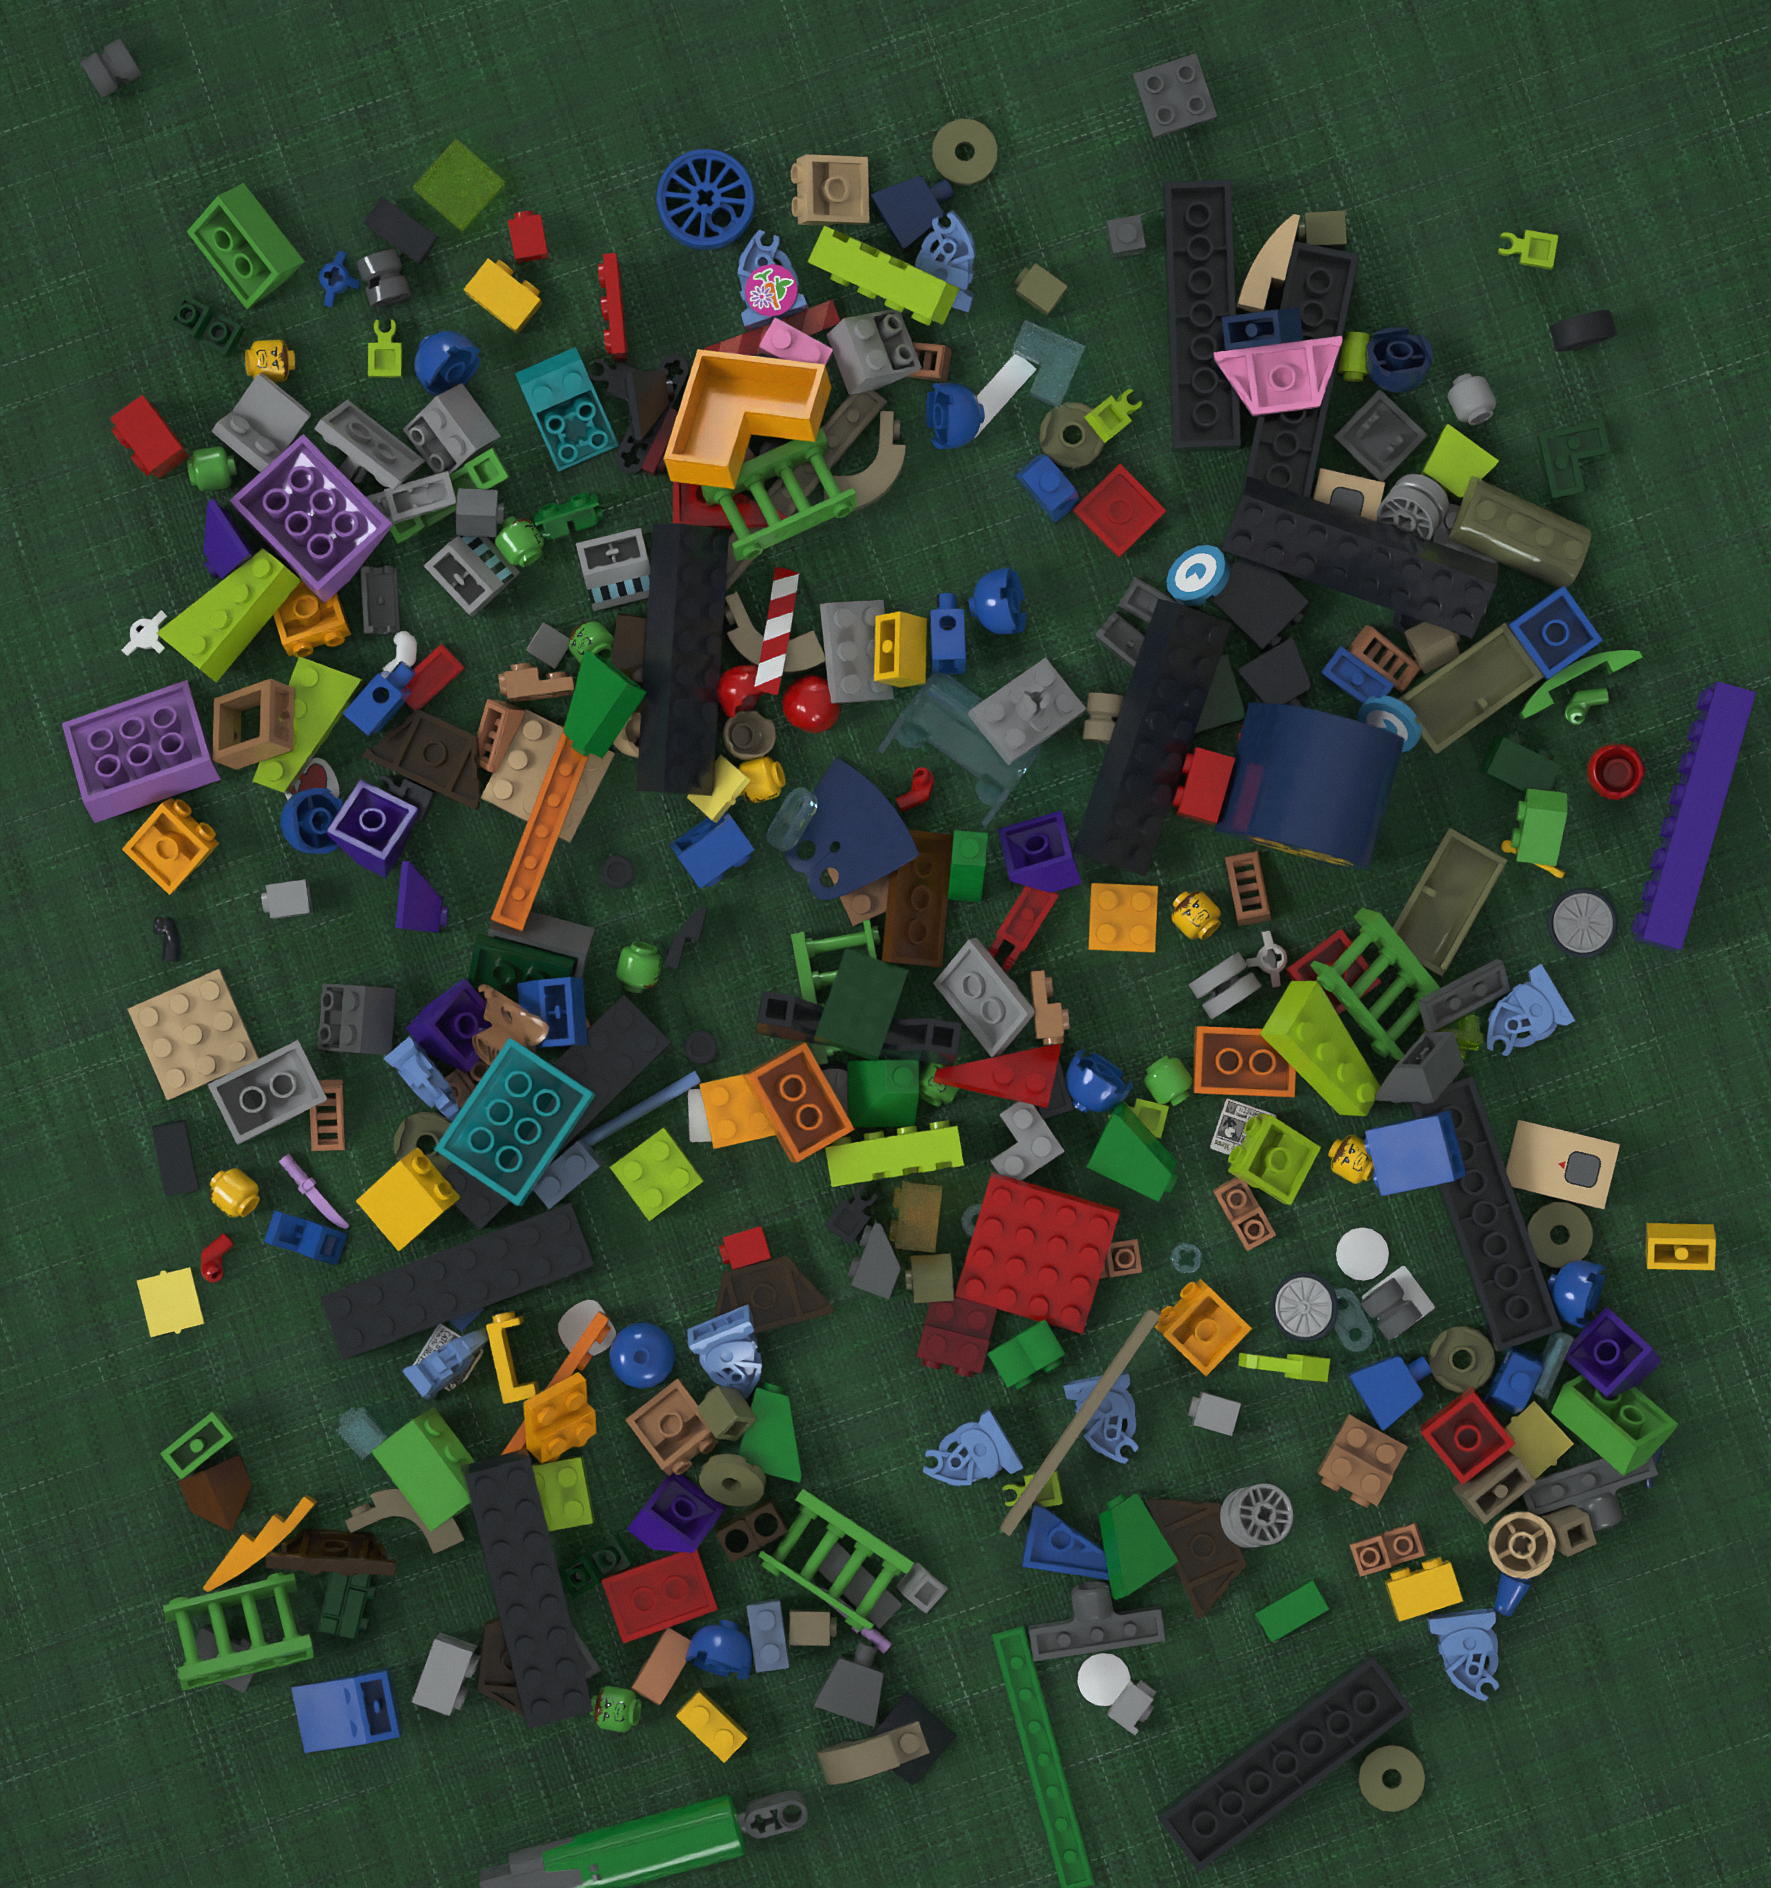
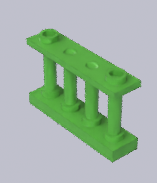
M819 428L815 442L793 440L742 463L735 489L701 485L702 493L708 506L721 504L739 539L732 543L733 554L737 562L744 558L746 560L753 559L759 556L764 549L833 517L842 518L850 514L853 508L857 507L854 489L851 488L841 493L823 458L825 453L829 452L827 437L822 428ZM805 462L812 464L829 499L812 507L793 472L795 467ZM775 476L782 478L799 513L782 521L763 486L766 480ZM746 489L752 492L769 527L753 534L747 528L733 500L734 495Z
M1362 907L1354 916L1362 927L1360 929L1361 934L1332 966L1314 961L1310 966L1318 974L1316 979L1319 984L1336 996L1371 1039L1372 1049L1383 1058L1390 1056L1401 1060L1404 1054L1395 1044L1396 1040L1421 1013L1418 1000L1440 989V987L1380 913ZM1371 942L1375 943L1380 949L1378 951L1379 956L1352 987L1349 988L1341 978L1342 974ZM1388 965H1393L1397 970L1395 974L1397 978L1370 1009L1367 1010L1359 998ZM1406 987H1410L1415 993L1413 996L1415 1000L1385 1032L1377 1020Z
M864 920L865 931L814 941H812V938L805 939L804 932L791 934L802 998L817 1004L815 991L822 990V986L832 985L838 970L818 973V970L811 971L809 958H814L817 953L867 944L869 956L877 959L875 946L881 945L878 926H871L870 920ZM824 1003L817 1004V1005H820V1006L825 1007ZM811 1043L813 1056L818 1065L827 1064L828 1056H833V1052L842 1051V1049Z
M802 1489L795 1499L801 1503L798 1508L800 1511L799 1515L772 1556L764 1550L761 1551L759 1557L764 1560L761 1566L776 1576L783 1572L846 1614L848 1617L845 1622L858 1631L862 1632L864 1627L872 1630L875 1624L866 1618L894 1575L898 1576L901 1571L908 1574L915 1562L807 1490ZM819 1515L829 1522L826 1527L828 1531L800 1574L783 1564L811 1519L815 1520ZM845 1534L857 1541L854 1545L856 1549L829 1591L825 1592L810 1581L839 1537L843 1539ZM873 1553H876L885 1559L882 1563L884 1568L854 1611L840 1602L839 1598L866 1557H871Z
M279 1572L270 1575L267 1580L191 1599L179 1597L171 1600L169 1604L163 1605L166 1623L177 1621L186 1663H184V1666L177 1668L183 1691L314 1658L310 1635L302 1636L298 1634L288 1592L297 1590L294 1573ZM275 1596L285 1638L281 1642L269 1644L264 1639L255 1601ZM242 1604L252 1646L249 1648L250 1650L236 1653V1651L232 1650L223 1609ZM209 1612L219 1654L217 1658L203 1661V1659H199L190 1617Z

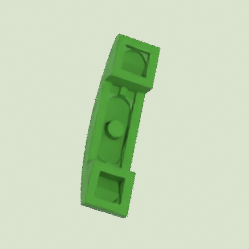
M494 448L464 464L463 468L450 475L456 500L458 488L492 490L510 477ZM457 504L393 524L390 531L397 543H401L454 514Z
M1617 650L1581 659L1562 669L1538 687L1523 705L1518 716L1522 721L1554 704L1549 694L1550 690L1602 663L1610 675L1643 656L1640 651Z

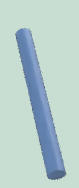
M693 1071L580 1137V1139L584 1138L590 1146L595 1145L701 1083L696 1071Z

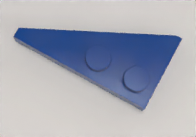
M1033 1502L1022 1557V1567L1109 1580L1104 1549L1038 1502Z

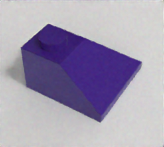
M211 499L207 502L203 552L208 561L204 564L214 579L220 577L224 580L252 558L255 553L225 507L216 500Z
M360 779L326 832L357 864L387 878L404 851L418 814V808Z
M1062 810L998 829L1008 877L1011 882L1049 893L1082 884L1076 856L1072 852L1073 846Z
M402 861L395 928L441 934V927H447L449 907H443L444 900L415 864L409 861Z
M462 979L425 1006L406 1030L428 1054L464 1073H468L480 1060L474 1049L472 1038L474 1035L492 1027V1024L484 1020L486 1002L466 979Z
M1607 1307L1571 1343L1565 1360L1608 1399L1638 1386L1662 1361L1650 1345Z
M673 1473L665 1477L627 1528V1531L653 1550L694 1553L723 1513L725 1507L708 1496L683 1475Z

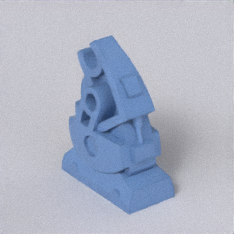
M952 210L947 213V217L951 220L949 227H943L939 223V216L933 218L932 226L934 231L925 238L921 251L916 258L915 267L959 287L960 290L952 307L969 313L975 293L970 291L968 286L969 283L971 284L975 271H972V266L977 253L972 233L969 232L960 217ZM938 240L939 245L935 250H932L931 245L934 241Z
M761 230L751 239L745 251L741 253L738 262L737 274L742 287L740 294L743 303H746L747 309L741 313L746 332L772 323L774 318L781 320L809 310L804 296L798 293V278L789 258L785 253L778 250L780 246L779 236L774 235L772 245L764 246L761 244V240L765 236V232ZM777 259L795 278L798 291L796 300L789 310L781 315L769 317L760 315L750 307L746 300L745 286L747 279L754 270L764 265H776L774 260Z
M1538 964L1528 971L1530 982L1520 983L1512 988L1513 991L1507 997L1498 1000L1494 1010H1491L1488 1018L1486 1049L1493 1051V1043L1500 1039L1505 1043V1050L1501 1055L1508 1056L1513 1046H1529L1551 1035L1557 1025L1566 1026L1575 1021L1542 964ZM1528 1031L1530 1034L1526 1038H1516L1517 1034Z
M408 1037L384 1057L385 1061L391 1067L398 1070L404 1081L431 1108L436 1106L450 1121L456 1118L460 1109L451 1093L452 1088L438 1068L428 1058L427 1052L419 1043Z
M748 1304L687 1329L688 1346L693 1353L699 1354L700 1363L710 1378L722 1387L740 1390L745 1400L754 1390L762 1373L761 1353L757 1352V1339L753 1333L755 1331L754 1318Z
M483 1328L455 1338L439 1350L432 1352L419 1364L406 1367L402 1371L420 1395L430 1403L435 1399L440 1390L455 1381L475 1361L476 1358L473 1354L484 1348L485 1343L489 1341L488 1332Z
M1123 1371L1083 1428V1436L1094 1450L1123 1464H1126L1129 1459L1121 1455L1120 1449L1122 1446L1130 1445L1134 1452L1138 1450L1137 1443L1131 1438L1136 1430L1134 1400L1127 1390L1130 1385L1128 1371ZM1102 1375L1063 1382L1066 1399L1076 1400V1414ZM1123 1419H1127L1125 1431L1121 1429Z
M989 1407L981 1413L979 1421L964 1423L954 1432L948 1434L941 1441L939 1449H927L925 1456L936 1457L938 1464L933 1468L924 1465L923 1472L949 1485H972V1482L978 1481V1479L985 1477L990 1479L997 1475V1472L1002 1467L1010 1474L1023 1469V1463ZM958 1442L952 1451H947L951 1443Z
M1485 1608L1426 1615L1430 1633L1438 1635V1652L1443 1657L1444 1670L1451 1678V1682L1458 1689L1464 1690L1477 1699L1486 1701L1489 1697L1481 1692L1482 1684L1488 1682L1492 1684L1495 1690L1499 1688L1497 1680L1493 1677L1498 1667V1640L1491 1628L1496 1623L1494 1609ZM1487 1656H1489V1664L1485 1669V1659Z

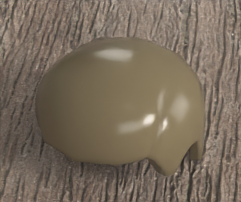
M747 710L736 712L734 718L730 717L726 721L722 737L726 749L733 756L741 760H754L763 757L773 748L776 732L772 720L764 718L757 711Z

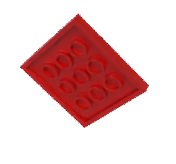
M991 1172L955 1297L992 1306L999 1310L1037 1321L1045 1319L1050 1325L1083 1334L1120 1209Z

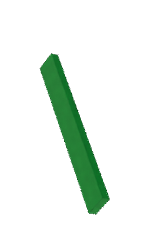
M1024 1625L993 1633V1642L1061 1888H1084L1095 1885Z

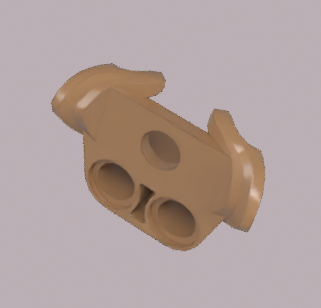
M480 985L478 987L479 992L483 991L485 998H487L484 1020L492 1024V1027L474 1035L472 1038L474 1049L480 1059L491 1065L509 1037L536 1054V1045L545 1039L549 1031V1026L546 1022L529 1013L522 1006L496 991L490 985Z

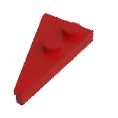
M673 482V523L719 529L732 528L721 504L708 506L703 496L701 485ZM741 493L734 495L733 500L747 528L769 527L757 502ZM776 510L781 521L788 518V516Z
M1053 1044L937 1069L933 1082L1048 1108L1062 1045Z

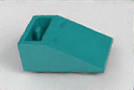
M576 347L515 373L558 472L619 446Z

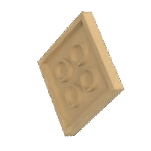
M525 709L523 720L497 772L492 774L481 799L528 822L563 727ZM608 750L603 758L590 753L558 838L571 843L615 753Z
M217 969L128 1008V1012L167 1100H171L228 1075L259 1059L221 969Z

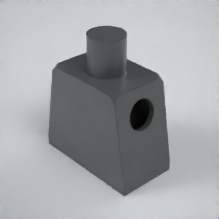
M859 1642L853 1659L840 1655L819 1691L814 1706L874 1727L884 1670L872 1666L878 1648Z

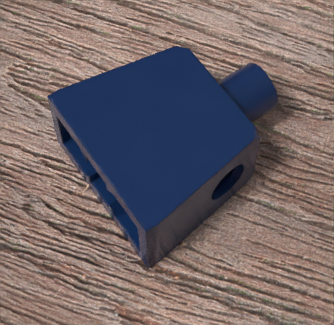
M917 176L871 194V201L904 254L933 230L932 220L934 217L939 216V223L945 220V215L939 205L953 198L955 194L946 179L929 188L923 177Z

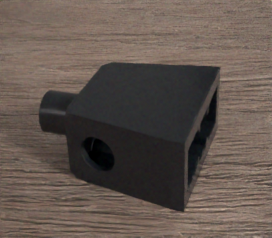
M1293 638L1288 639L1237 669L1236 674L1260 703L1286 704L1307 708L1300 695L1309 691L1312 687Z

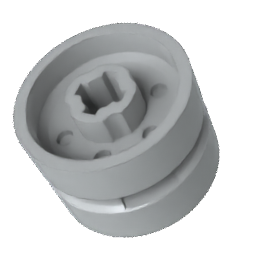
M1418 474L1406 475L1396 482L1389 494L1379 505L1377 521L1430 540L1449 512V501L1444 490L1434 480Z
M1239 951L1188 984L1197 999L1211 993L1212 996L1202 1005L1210 1019L1220 1015L1261 987L1253 972L1240 978L1238 977V974L1248 966Z
M1257 1484L1231 1492L1222 1504L1220 1520L1224 1533L1233 1543L1244 1548H1254L1281 1541L1288 1534L1292 1526L1293 1509L1289 1498L1281 1489L1271 1484Z

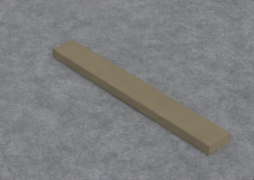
M872 390L849 395L822 427L827 437L829 452L825 453L823 458L830 470L887 404V401L876 391ZM807 462L795 467L793 470L806 497H808L821 482L812 464ZM779 477L767 491V494L775 509L790 517L797 510V507L782 478ZM766 527L748 528V529H749L750 533L753 534V533H756V532H758V531H760V530H762V529H764V528H766ZM735 531L729 536L725 593L755 559L746 560L744 558L738 562L736 561L732 543L739 539Z
M1153 1306L1148 1308L1001 1523V1531L1009 1536L1012 1534L1161 1316V1311Z

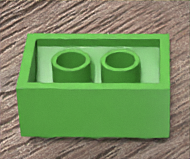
M244 183L218 195L187 231L247 310L287 281L304 263V260Z
M1582 1375L1563 1384L1551 1411L1566 1427L1580 1437L1623 1476L1645 1464L1678 1426L1676 1421L1636 1387L1608 1399Z
M435 1407L410 1421L371 1451L431 1532L470 1508L460 1466L474 1463L475 1461Z

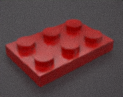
M616 253L603 254L604 263L598 264L599 284H601V288H606L607 296L601 297L602 316L604 321H609L610 329L604 330L605 349L607 354L613 355L615 362L628 361L620 264Z
M697 1549L694 1553L676 1552L601 1579L623 1644L718 1610Z

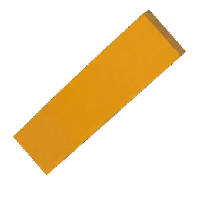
M306 1494L287 1520L276 1513L271 1517L256 1539L247 1532L243 1533L204 1585L203 1589L207 1592L238 1576L266 1556L267 1553L272 1551L296 1529L318 1501Z

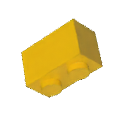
M488 258L463 290L466 295L518 335L542 305L541 299L537 297L540 291L526 280L522 284L511 276L514 271L501 260L494 263Z
M901 611L875 616L874 681L900 688L926 684L927 618Z
M1646 1223L1645 1255L1647 1269L1715 1270L1716 1236L1714 1224Z
M1441 1557L1433 1558L1422 1562L1423 1568L1410 1572L1409 1567L1391 1572V1578L1384 1580L1396 1619L1399 1622L1463 1601L1452 1565L1448 1560L1442 1562Z
M701 1688L676 1714V1717L724 1763L748 1739V1733Z

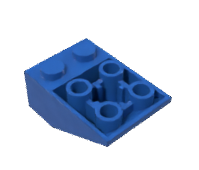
M390 1667L291 1687L304 1753L383 1741L400 1737L403 1733Z

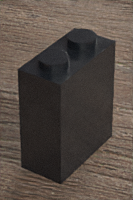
M1240 557L1230 568L1229 580L1221 593L1216 597L1211 595L1207 600L1259 651L1265 646L1271 650L1284 637L1280 631L1288 623L1295 626L1308 613L1304 607L1309 601L1275 568Z

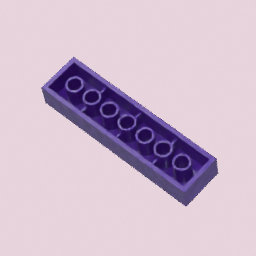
M1719 681L1700 691L1696 703V709H1700V714L1696 722L1692 721L1687 734V741H1691V745L1687 754H1682L1677 772L1682 773L1680 783L1672 787L1668 804L1673 805L1671 814L1668 818L1664 817L1659 831V836L1664 837L1659 850H1654L1651 858L1650 868L1654 869L1653 876L1650 882H1645L1640 899L1645 901L1642 912L1636 913L1632 924L1631 932L1636 933L1634 941L1672 952L1682 950L1756 692Z

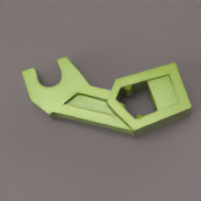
M1239 1353L1238 1366L1285 1372V1377L1328 1382L1330 1359L1298 1354H1287V1358Z

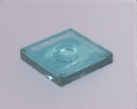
M1560 1331L1551 1333L1541 1355L1544 1367L1532 1393L1545 1399L1548 1398L1574 1337Z

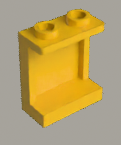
M415 1148L398 1161L361 1195L356 1202L393 1246L400 1251L423 1233V1230L444 1211L456 1203L460 1196L435 1168L429 1158L419 1148Z
M510 1311L492 1316L493 1322L487 1324L486 1327L503 1404L534 1397L540 1393L538 1380L518 1384L506 1327L522 1324L524 1322L523 1315L515 1317V1312Z

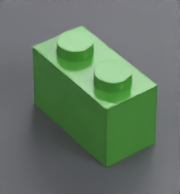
M1527 788L1525 801H1519L1517 806L1516 820L1520 821L1519 828H1513L1511 836V847L1516 848V861L1550 866L1557 865L1568 813L1567 793Z
M215 1410L160 1453V1455L180 1480H182L238 1435L220 1412Z

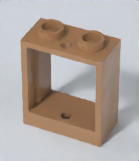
M268 679L214 698L212 761L237 770L292 751L295 688L276 680ZM260 705V736L241 743V711Z

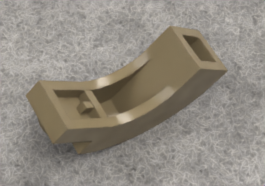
M880 411L879 450L874 462L859 474L853 476H833L841 493L851 488L854 489L857 507L853 508V511L870 506L882 498L892 488L900 475L905 459L906 445H893V440H899L900 420H893L894 411ZM824 489V501H825V500L829 499V497H828V495H827V493H826V491H825V489Z
M735 592L725 597L728 605L724 606V613L730 626L736 623L738 628L728 632L727 636L742 657L751 664L759 666L764 636L753 627L738 593ZM813 630L788 641L782 674H799L826 664L825 655Z
M389 1487L373 1492L370 1496L375 1506L371 1508L369 1503L350 1510L352 1517L345 1520L350 1533L385 1517L400 1516L415 1522L422 1529L433 1554L467 1538L457 1517L452 1518L431 1532L398 1487Z
M917 1720L866 1739L853 1742L846 1740L816 1751L826 1783L829 1785L842 1784L869 1777L930 1753Z

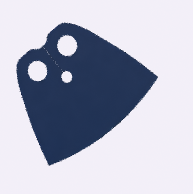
M837 757L822 777L791 833L785 852L787 862L795 871L803 872L807 875L809 888L821 900H831L849 894L888 875L919 856L906 825L892 804L866 777ZM806 840L814 842L816 851L813 857L809 860H801L797 855V848L800 843ZM837 841L841 846L838 852L833 853L830 850V845ZM827 868H835L839 873L838 882L833 887H823L820 883L821 873Z

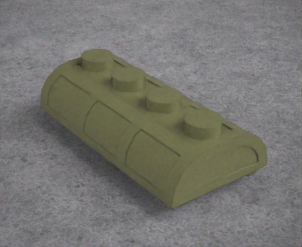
M1471 476L1449 538L1457 544L1548 585L1559 588L1565 586V588H1568L1576 579L1584 562L1591 541V530L1484 482L1477 477Z
M1504 623L1398 700L1413 710L1416 715L1414 720L1417 722V725L1421 724L1422 727L1420 739L1436 755L1544 676Z
M1451 828L1447 830L1393 926L1394 931L1422 966L1439 976H1443L1507 862L1503 857Z

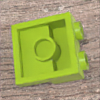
M1258 1113L1256 1117H1251L1245 1124L1244 1133L1246 1137L1242 1145L1236 1146L1231 1151L1228 1158L1231 1166L1228 1172L1250 1186L1260 1188L1283 1204L1291 1205L1321 1147L1272 1115Z

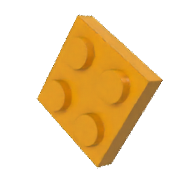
M1091 883L1088 950L1155 953L1158 886Z
M743 1074L699 1084L714 1149L775 1135L743 1078Z

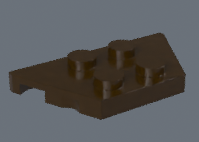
M419 709L407 717L402 725L395 727L387 733L386 737L372 749H367L362 756L477 811L480 808L479 738Z
M787 1255L723 1272L714 1318L748 1304L754 1318L755 1331L753 1333H758L834 1313V1309Z
M1148 1499L1146 1502L1155 1523L1179 1561L1174 1566L1199 1620L1205 1616L1209 1608L1247 1565L1239 1546L1233 1543L1223 1531L1220 1520V1502Z
M304 1529L295 1538L282 1543V1552L278 1554L270 1551L266 1555V1568L306 1570L311 1574L339 1572L345 1576L357 1574L396 1575L395 1559H387V1550L377 1542V1538L373 1533L369 1532L350 1533V1531Z
M496 1617L484 1622L476 1688L477 1691L490 1699L500 1702L508 1710L523 1716L499 1618Z

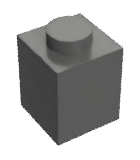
M1140 215L1107 220L1106 232L1112 259L1145 252L1146 244Z
M458 488L456 535L496 537L497 524H504V504H498V490Z

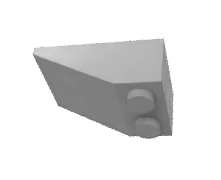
M298 1040L207 1084L237 1145L328 1100Z

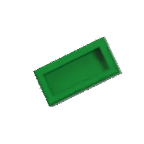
M1310 1580L1256 1611L1255 1615L1272 1643L1328 1611L1329 1608L1313 1580Z

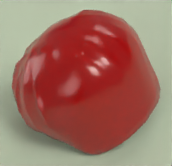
M739 665L727 670L720 676L716 693L727 717L734 718L736 712L754 708L759 696L766 693L754 689L758 665Z
M805 675L802 678L795 679L783 695V713L787 720L793 726L806 732H824L830 729L839 717L841 705L840 703L831 704L828 680L819 675Z
M1610 743L1600 747L1590 756L1587 764V779L1591 787L1601 797H1606L1609 800H1620L1636 792V789L1641 785L1646 769L1638 752L1631 746L1623 743Z

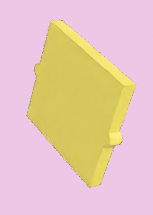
M720 755L714 763L712 796L688 795L687 798L713 822L717 823L727 809L735 804L736 798L751 780L725 757Z
M191 1267L169 1273L163 1270L160 1272V1275L137 1281L151 1337L173 1331L179 1334L182 1329L205 1324Z
M1535 1401L1529 1404L1519 1415L1511 1416V1422L1506 1426L1515 1440V1445L1508 1450L1520 1459L1533 1479H1537L1551 1465H1557V1459L1574 1444Z

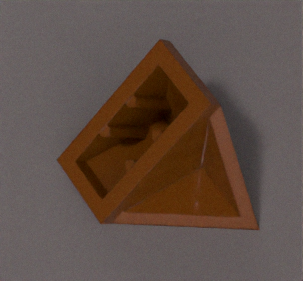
M240 1455L178 1481L192 1513L230 1532L253 1485Z

